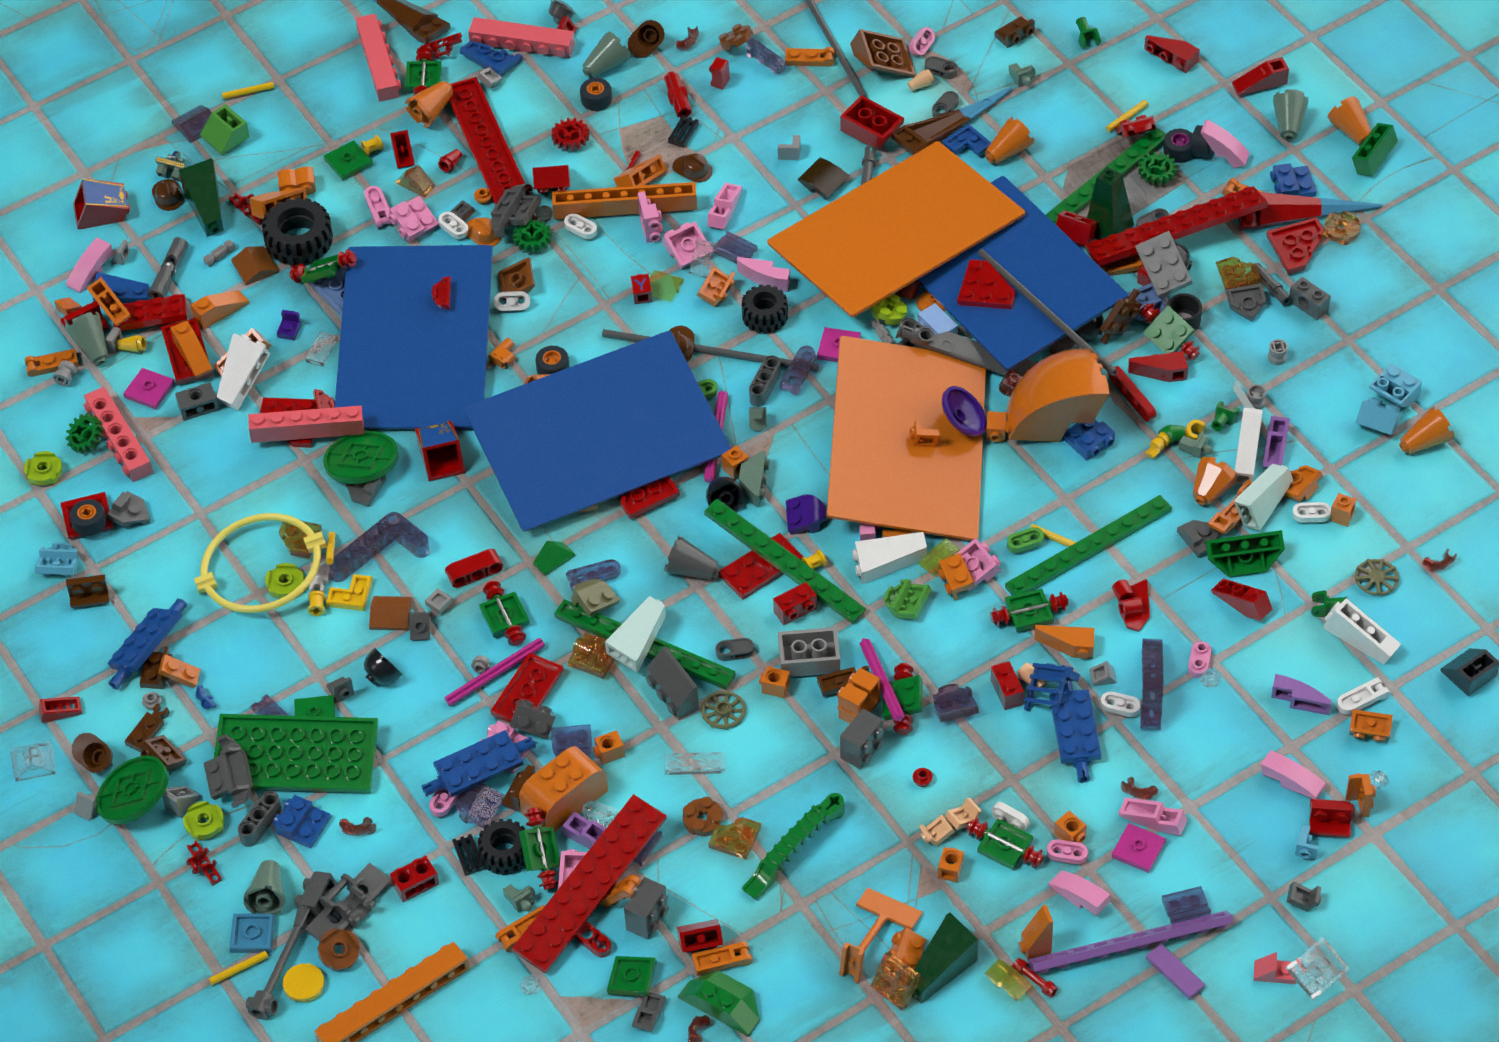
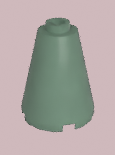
M612 32L605 33L583 63V73L588 78L590 76L595 78L626 62L631 57L625 45L622 47L619 43L621 40Z
M1286 89L1285 93L1279 94L1277 92L1273 96V105L1280 136L1286 141H1292L1298 137L1308 106V96L1305 97L1304 92L1299 90Z
M92 312L74 318L72 320L73 324L70 326L68 323L65 325L67 333L92 364L100 365L106 362L108 351L101 317L98 312H95V315Z
M265 860L258 867L244 894V905L253 914L258 912L276 915L282 911L285 904L281 870L277 862Z

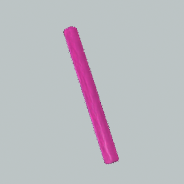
M726 391L718 392L714 414L722 431L728 401V393ZM718 458L706 462L705 482L711 483L715 479Z
M541 638L534 640L445 696V702L449 706L455 704L523 661L529 652L534 654L545 646Z
M863 638L859 643L872 674L880 678V691L893 720L900 722L904 718L902 708L870 639Z

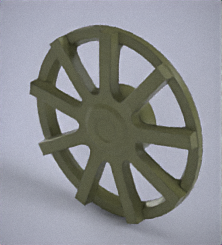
M1382 558L1381 560L1367 559L1357 566L1355 581L1359 588L1368 594L1385 595L1397 587L1399 574L1395 566L1384 561ZM1372 563H1378V569H1375ZM1366 565H1369V567L1371 568V571H1369V570H1367V569H1365V568H1363V567L1366 566ZM1383 565L1389 567L1388 569L1381 571ZM1359 571L1368 574L1367 576L1358 577ZM1393 571L1395 576H1388L1385 574ZM1369 579V582L1364 587L1359 582ZM1385 579L1395 581L1393 587ZM1384 584L1388 590L1380 592V585ZM1371 585L1376 586V592L1369 591L1368 588Z
M715 692L704 700L701 707L702 718L712 728L729 730V728L742 722L746 714V706L743 699L733 692ZM725 694L724 701H719L716 695ZM729 695L737 698L731 704L728 702ZM713 698L716 706L707 704L709 699ZM741 702V709H732V707ZM705 708L715 710L712 713L705 714ZM732 713H741V715L737 718ZM717 715V718L714 720V722L708 719L710 717ZM727 717H730L734 722L728 724ZM721 718H723L725 725L717 723Z

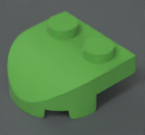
M910 579L900 580L901 584L894 588L890 586L884 595V601L890 613L896 618L917 619L931 592L930 586L912 584Z

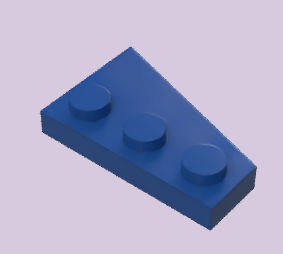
M470 41L460 48L461 55L486 69L491 67L500 76L522 61V55L520 54L514 56L508 54V51L503 49L497 51L489 45L476 41Z
M96 272L95 281L102 277L121 303L149 300V284Z

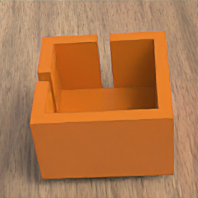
M859 668L856 673H852L847 685L841 687L837 694L839 718L850 724L862 709L871 713L880 702V678L862 668Z

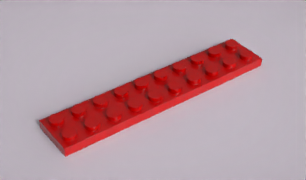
M477 77L450 84L453 88V95L448 102L496 206L506 189L525 184L479 81Z
M1254 186L1245 187L1243 190L1228 193L1226 196L1211 199L1209 202L1194 205L1192 208L1177 211L1175 214L1160 217L1158 220L1143 223L1141 226L1128 228L1124 232L1111 234L1107 238L1094 240L1090 244L1085 245L1086 251L1097 265L1102 266L1138 253L1136 245L1167 231L1170 232L1173 240L1267 208L1268 203Z
M633 794L512 947V952L546 974L665 822L667 815Z

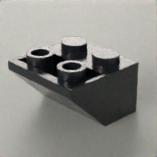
M1469 648L1442 667L1440 671L1469 696L1497 676L1499 661L1486 649Z

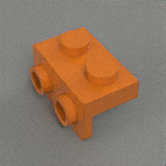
M713 266L696 296L714 307L719 301L723 303L728 295L726 290H730L735 282L733 280L735 273L732 271L728 276Z
M961 553L939 561L940 569L938 574L941 580L946 581L947 584L944 586L947 594H952L954 600L958 599L957 593L975 587Z
M1352 709L1349 734H1353V738L1365 739L1366 736L1373 737V740L1377 742H1385V739H1390L1393 715Z
M1357 773L1349 775L1345 799L1346 801L1358 800L1361 817H1369L1370 809L1374 807L1375 785H1371L1369 774Z
M907 927L900 932H896L891 939L892 947L885 956L887 961L884 968L890 969L894 966L910 976L920 960L927 939Z

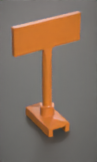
M867 888L856 903V906L879 917L858 947L848 942L842 947L839 975L844 976L845 973L855 976L854 982L858 983L862 977L865 951L884 923L889 920L912 930L922 916V911Z

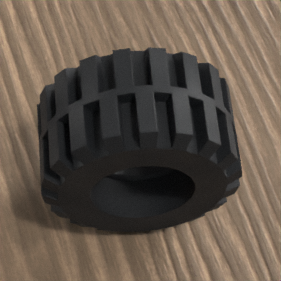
M763 284L759 285V287L754 286L751 288L752 290H747L746 295L742 297V319L745 326H749L751 331L755 330L756 333L763 332V334H767V332L773 333L776 329L780 330L781 326H784L788 319L786 294H783L781 289L778 290V287H771L768 284L766 286H763Z
M499 819V822L494 820L490 826H484V831H480V837H478L479 855L488 871L492 869V873L495 874L497 872H500L501 875H505L506 872L513 874L514 870H521V865H526L519 831L525 830V827L523 825L520 826L519 822L515 821L513 823L512 819H507V821ZM503 843L513 845L507 850L495 849L496 846Z

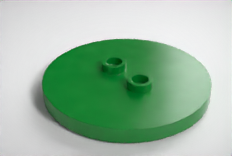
M364 431V434L344 436L330 445L324 454L323 464L326 473L338 482L347 484L366 483L376 480L391 471L398 461L399 451L396 442L390 436L375 431Z
M154 756L136 757L118 766L107 776L99 788L96 796L98 814L106 822L117 825L132 822L145 815L158 803L167 788L169 774L166 766Z

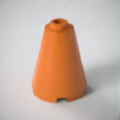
M441 81L409 97L405 101V104H408L406 109L417 123L422 122L425 124L423 127L428 128L433 124L453 95V88L448 82Z
M1355 96L1342 100V105L1338 108L1336 106L1333 107L1327 117L1333 125L1361 146L1372 130L1360 101Z
M1010 117L985 150V158L989 163L998 164L1034 144V138L1030 139L1028 135L1030 133L1029 129L1019 119L1012 120L1013 117Z
M1431 407L1400 438L1401 443H1399V446L1404 453L1413 454L1448 442L1454 438L1453 430L1450 432L1448 426H1450L1449 421L1439 409L1434 410L1435 407Z

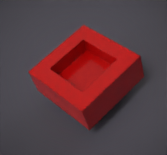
M568 16L562 17L557 29L574 31L575 33L577 27Z

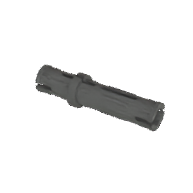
M871 145L865 147V155L862 159L861 185L872 179L873 168L876 165V147L872 146V151H870Z
M1254 263L1251 266L1250 271L1264 284L1271 296L1276 297L1284 306L1291 302V296L1283 290V286L1280 283H1277L1267 273L1260 263Z

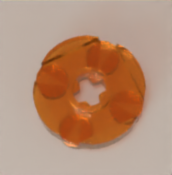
M1342 211V213L1338 214L1333 212L1325 219L1324 235L1335 242L1348 245L1350 241L1355 240L1360 234L1361 225L1359 218L1351 212Z

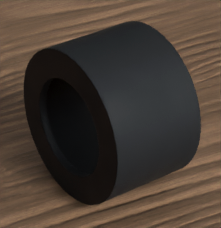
M1186 293L1172 296L1168 300L1167 306L1169 305L1177 313L1190 314L1192 317L1183 319L1197 330L1201 323L1202 314L1200 300Z

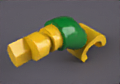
M1192 420L1188 423L1187 428L1179 425L1164 426L1159 430L1156 438L1150 442V448L1145 454L1153 459L1164 449V446L1180 441L1183 436L1197 440L1198 435L1192 432L1201 434V432H1205L1206 425L1201 420Z

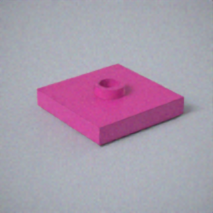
M824 327L817 359L838 362L840 337L861 338V332Z
M141 368L123 393V396L131 401L157 409L175 382L172 378Z
M1128 823L1112 852L1111 858L1149 873L1166 842V838Z

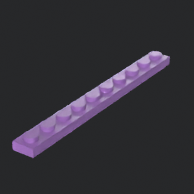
M1226 910L1028 959L1029 967L1034 972L1045 973L1049 971V968H1065L1069 966V963H1085L1089 961V958H1105L1109 956V953L1113 952L1125 953L1130 948H1145L1149 946L1148 944L1154 942L1158 944L1166 943L1170 938L1182 939L1188 937L1190 933L1202 934L1208 932L1210 928H1226L1228 924L1234 923L1233 916Z

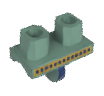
M174 151L172 155L168 154L167 159L157 156L155 162L158 164L156 169L157 175L165 178L170 170L173 171L171 178L181 182L179 170L187 167L184 164L185 159L181 158V154L178 151Z

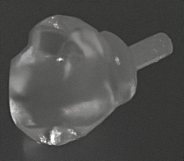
M538 206L531 218L535 221L539 219L540 223L544 221L549 222L553 211L549 206Z

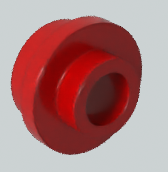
M918 768L913 772V781L917 786L926 787L932 782L933 774L929 769Z

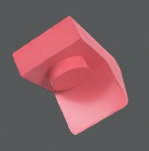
M1277 952L1254 961L1253 981L1296 984L1297 962L1277 960Z

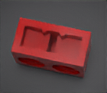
M427 856L417 858L410 864L399 867L390 873L392 886L402 902L439 885L438 874Z

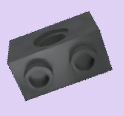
M1301 277L1290 287L1289 296L1292 298L1290 303L1315 320H1318L1329 311L1331 296L1304 277Z
M211 382L175 393L183 421L219 410Z

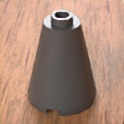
M678 535L668 556L669 563L665 565L664 571L711 580L712 577L716 578L720 567L717 566L718 562Z

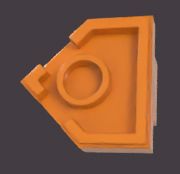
M1305 465L1297 470L1290 471L1293 482L1284 494L1298 502L1302 499L1308 500L1319 488L1317 482L1323 476L1321 471Z

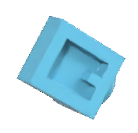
M1302 824L1295 855L1303 859L1315 860L1318 846L1311 844L1310 826Z

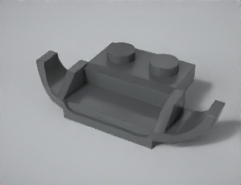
M530 184L516 185L511 189H506L491 212V225L495 237L504 236V227H510V225L526 226L541 202L539 196L525 194L526 191L534 189Z
M224 734L217 738L223 749L220 751V756L205 762L204 768L211 798L217 800L231 794L234 799V803L231 806L236 808L248 800L253 783L246 752L233 739Z

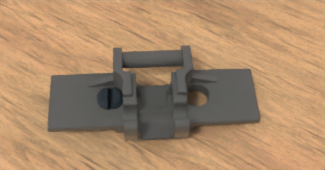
M371 863L354 879L347 874H343L341 880L325 896L319 898L320 903L325 908L305 928V931L320 942L322 936L329 930L338 928L345 930L349 926L355 928L376 906L373 900L391 882V879ZM347 885V890L350 891V894L343 902H332ZM360 887L365 888L368 893H367V894H364V892H363L362 890H360L359 888H360Z

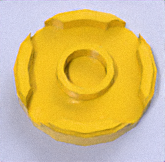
M309 963L293 966L283 977L284 992L290 1000L295 1002L307 1003L315 1000L321 995L325 984L321 970Z

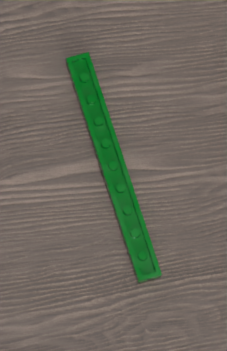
M1159 128L1149 131L1106 167L1121 173L1124 177L1141 162L1142 157L1146 158L1147 153L1151 155L1164 144L1166 133ZM1106 167L1049 211L1046 216L1056 225L1059 213L1066 210L1078 214L1091 202L1097 176Z
M1158 495L1006 582L1005 588L1011 595L1036 590L1170 513L1172 507L1161 495Z
M716 499L704 511L705 516L797 584L801 585L807 582L820 601L851 624H854L865 613L866 608L720 500Z
M565 599L554 613L555 618L604 639H608L622 625V623L598 613L588 616L581 606H574L572 602ZM658 638L654 639L646 655L654 659L659 651L666 646L687 674L727 690L736 676L734 670Z

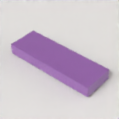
M1162 944L1146 955V960L1189 1000L1205 988V984Z

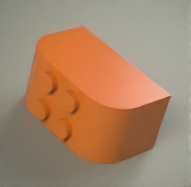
M576 746L570 747L538 770L524 783L519 793L521 814L524 816V814L528 813V809L539 807L540 810H544L541 818L546 819L543 825H540L541 828L553 827L555 833L564 825L574 811L579 814L608 791L606 772Z

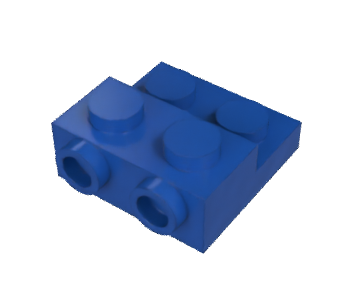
M1291 163L1273 166V171H1270V178L1275 183L1276 194L1316 197V189L1308 166L1292 168Z
M1094 420L1093 423H1076L1066 430L1062 439L1087 461L1091 457L1097 456L1106 447L1113 445L1115 442V431L1103 421L1099 423L1097 420Z
M294 795L292 799L288 798L285 801L284 811L281 815L277 814L275 816L273 825L277 835L311 849L330 821L331 814L314 807L311 801Z

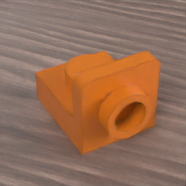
M915 420L913 427H910L909 435L910 438H913V446L936 447L940 436L939 430L920 429L919 420Z

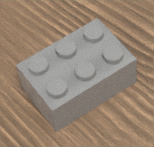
M1169 231L1135 246L1158 298L1165 297L1193 284Z
M837 627L778 632L780 668L790 671V677L830 674L841 671Z

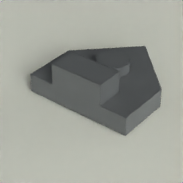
M1262 284L1226 289L1225 292L1229 308L1251 322L1266 302Z
M386 475L366 483H345L351 500L369 507L386 481Z
M128 491L120 494L107 514V519L122 527L131 526V524L150 523L144 499Z
M1192 520L1177 527V533L1195 555L1200 558L1207 554L1205 540L1217 539L1219 531L1208 526V522Z

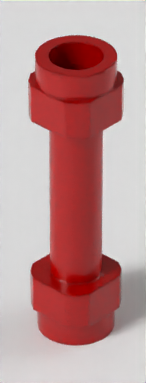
M1021 958L1015 960L1012 965L1015 972L1019 975L1023 973L1042 988V993L1051 998L1056 994L1058 987L1050 980L1047 982L1028 967V963Z

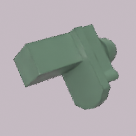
M1017 63L1009 65V75L1015 80L1016 85H1029L1031 82H1034L1033 78L1036 71L1032 65L1020 68Z
M750 407L749 427L756 431L765 429L768 424L767 407Z
M1201 432L1197 440L1183 436L1179 442V450L1193 454V457L1200 458L1203 452L1208 455L1213 452V448L1206 444L1208 436L1204 432Z
M512 884L503 889L505 898L518 913L522 910H531V904L535 903L533 900L535 890L531 886H527L519 892Z

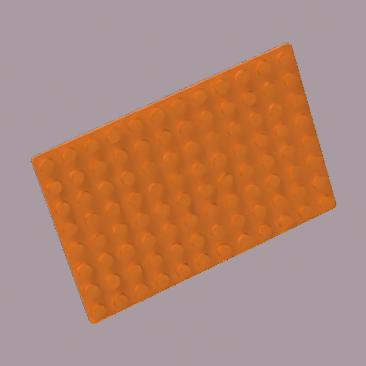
M937 141L769 238L767 244L850 317H855L1024 217L1025 210L942 143Z
M841 336L838 352L827 517L973 541L975 538L978 539L983 433L972 437L954 428L943 411L942 395L951 386L961 387L971 393L984 410L986 369L932 350ZM915 420H919L920 429L939 430L940 436L936 447L913 446V438H910L909 432Z

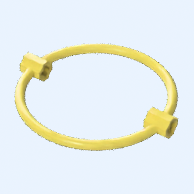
M279 513L252 515L232 523L211 541L201 561L200 576L194 578L199 594L206 592L213 601L226 609L241 613L270 611L293 601L309 587L320 567L321 549L326 548L327 545L321 531L314 533L307 524L295 517ZM260 521H282L301 529L307 535L303 539L308 552L314 553L313 562L304 581L291 593L266 604L240 605L227 601L214 591L218 586L213 573H208L209 561L216 547L229 534L243 526Z

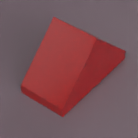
M408 130L390 133L397 168L415 165Z

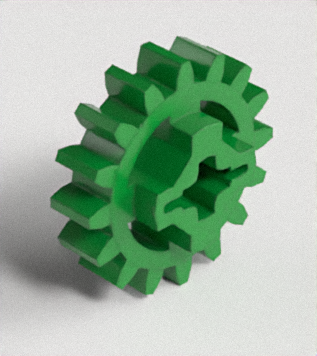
M1153 152V155L1147 153L1146 158L1142 157L1141 162L1138 163V174L1141 175V179H1146L1145 183L1152 182L1153 186L1155 183H1158L1159 186H1162V182L1168 184L1169 180H1174V176L1177 174V163H1174V158L1169 159V154L1163 156V152L1159 155L1156 152Z
M530 219L526 226L517 225V228L513 229L514 234L512 235L515 247L519 246L520 251L525 249V253H528L529 250H532V253H535V250L542 252V247L548 248L547 243L551 244L552 231H550V226H546L545 221L540 223L539 219L536 222Z
M86 413L85 416L80 414L79 419L74 418V424H69L71 429L66 430V433L69 434L65 438L69 441L67 445L73 451L84 454V452L90 453V448L95 450V444L101 443L99 437H103V434L100 433L104 430V427L100 426L102 421L89 413Z

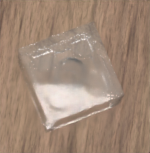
M1323 936L1285 967L1312 1000L1324 993L1350 970Z

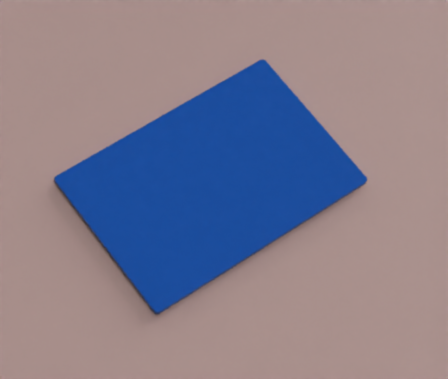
M1001 176L992 181L991 184L1024 209L1025 216L919 278L917 281L1005 370L1010 371L1067 335L1006 279L1005 281L1015 290L1016 294L1012 309L958 305L957 299L969 260H983L978 255L980 249L986 251L1073 331L1113 308L1118 299H1127L1128 293L1005 176Z
M492 246L349 247L348 249L355 253L357 261L354 267L348 266L345 273L335 408L362 406L364 430L416 429L450 420L455 429L472 428L464 408L484 400ZM451 276L450 310L438 307L434 303L431 291L433 285L441 281L443 277Z
M665 331L470 404L464 408V412L521 530L524 532L719 458L723 453L731 449L671 331Z

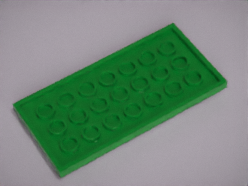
M220 714L214 758L220 756V751L223 750L217 738L226 734L246 752L253 783L251 790L371 793L379 721L378 718Z

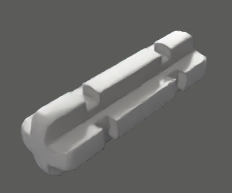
M227 240L223 243L224 245L221 244L211 251V254L204 256V263L207 266L215 263L214 260L217 261L235 248L234 243L231 240Z
M872 319L871 326L882 342L894 344V340L889 336L890 334L881 320Z

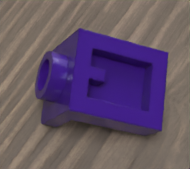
M282 310V321L277 330V338L295 341L302 325L300 313Z

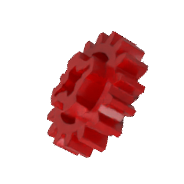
M567 118L565 122L561 119L560 124L555 123V128H552L551 133L554 145H558V149L564 147L565 151L568 148H571L572 151L576 147L581 149L580 145L586 146V141H589L590 136L587 124H583V120L577 122L576 118L573 121Z

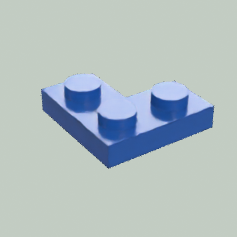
M970 124L942 141V144L955 155L968 147L979 157L985 153V150L991 143Z

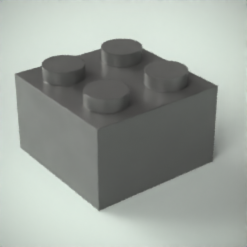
M862 709L840 735V758L859 770L865 764L867 765L875 751H879L884 744L883 720Z
M643 877L624 907L627 931L645 939H649L651 934L657 931L660 919L664 918L669 910L666 886Z

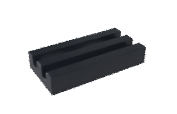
M682 115L669 136L668 143L685 148L699 125V120L695 119L693 121L691 117L687 119L685 115ZM689 125H691L684 139L682 140V142H680L681 138L686 133L687 128L689 127Z
M468 834L466 838L462 836L460 840H452L465 876L484 870V865L472 834ZM469 842L478 863L477 867H475L467 846ZM460 845L464 848L471 869H467L459 848Z

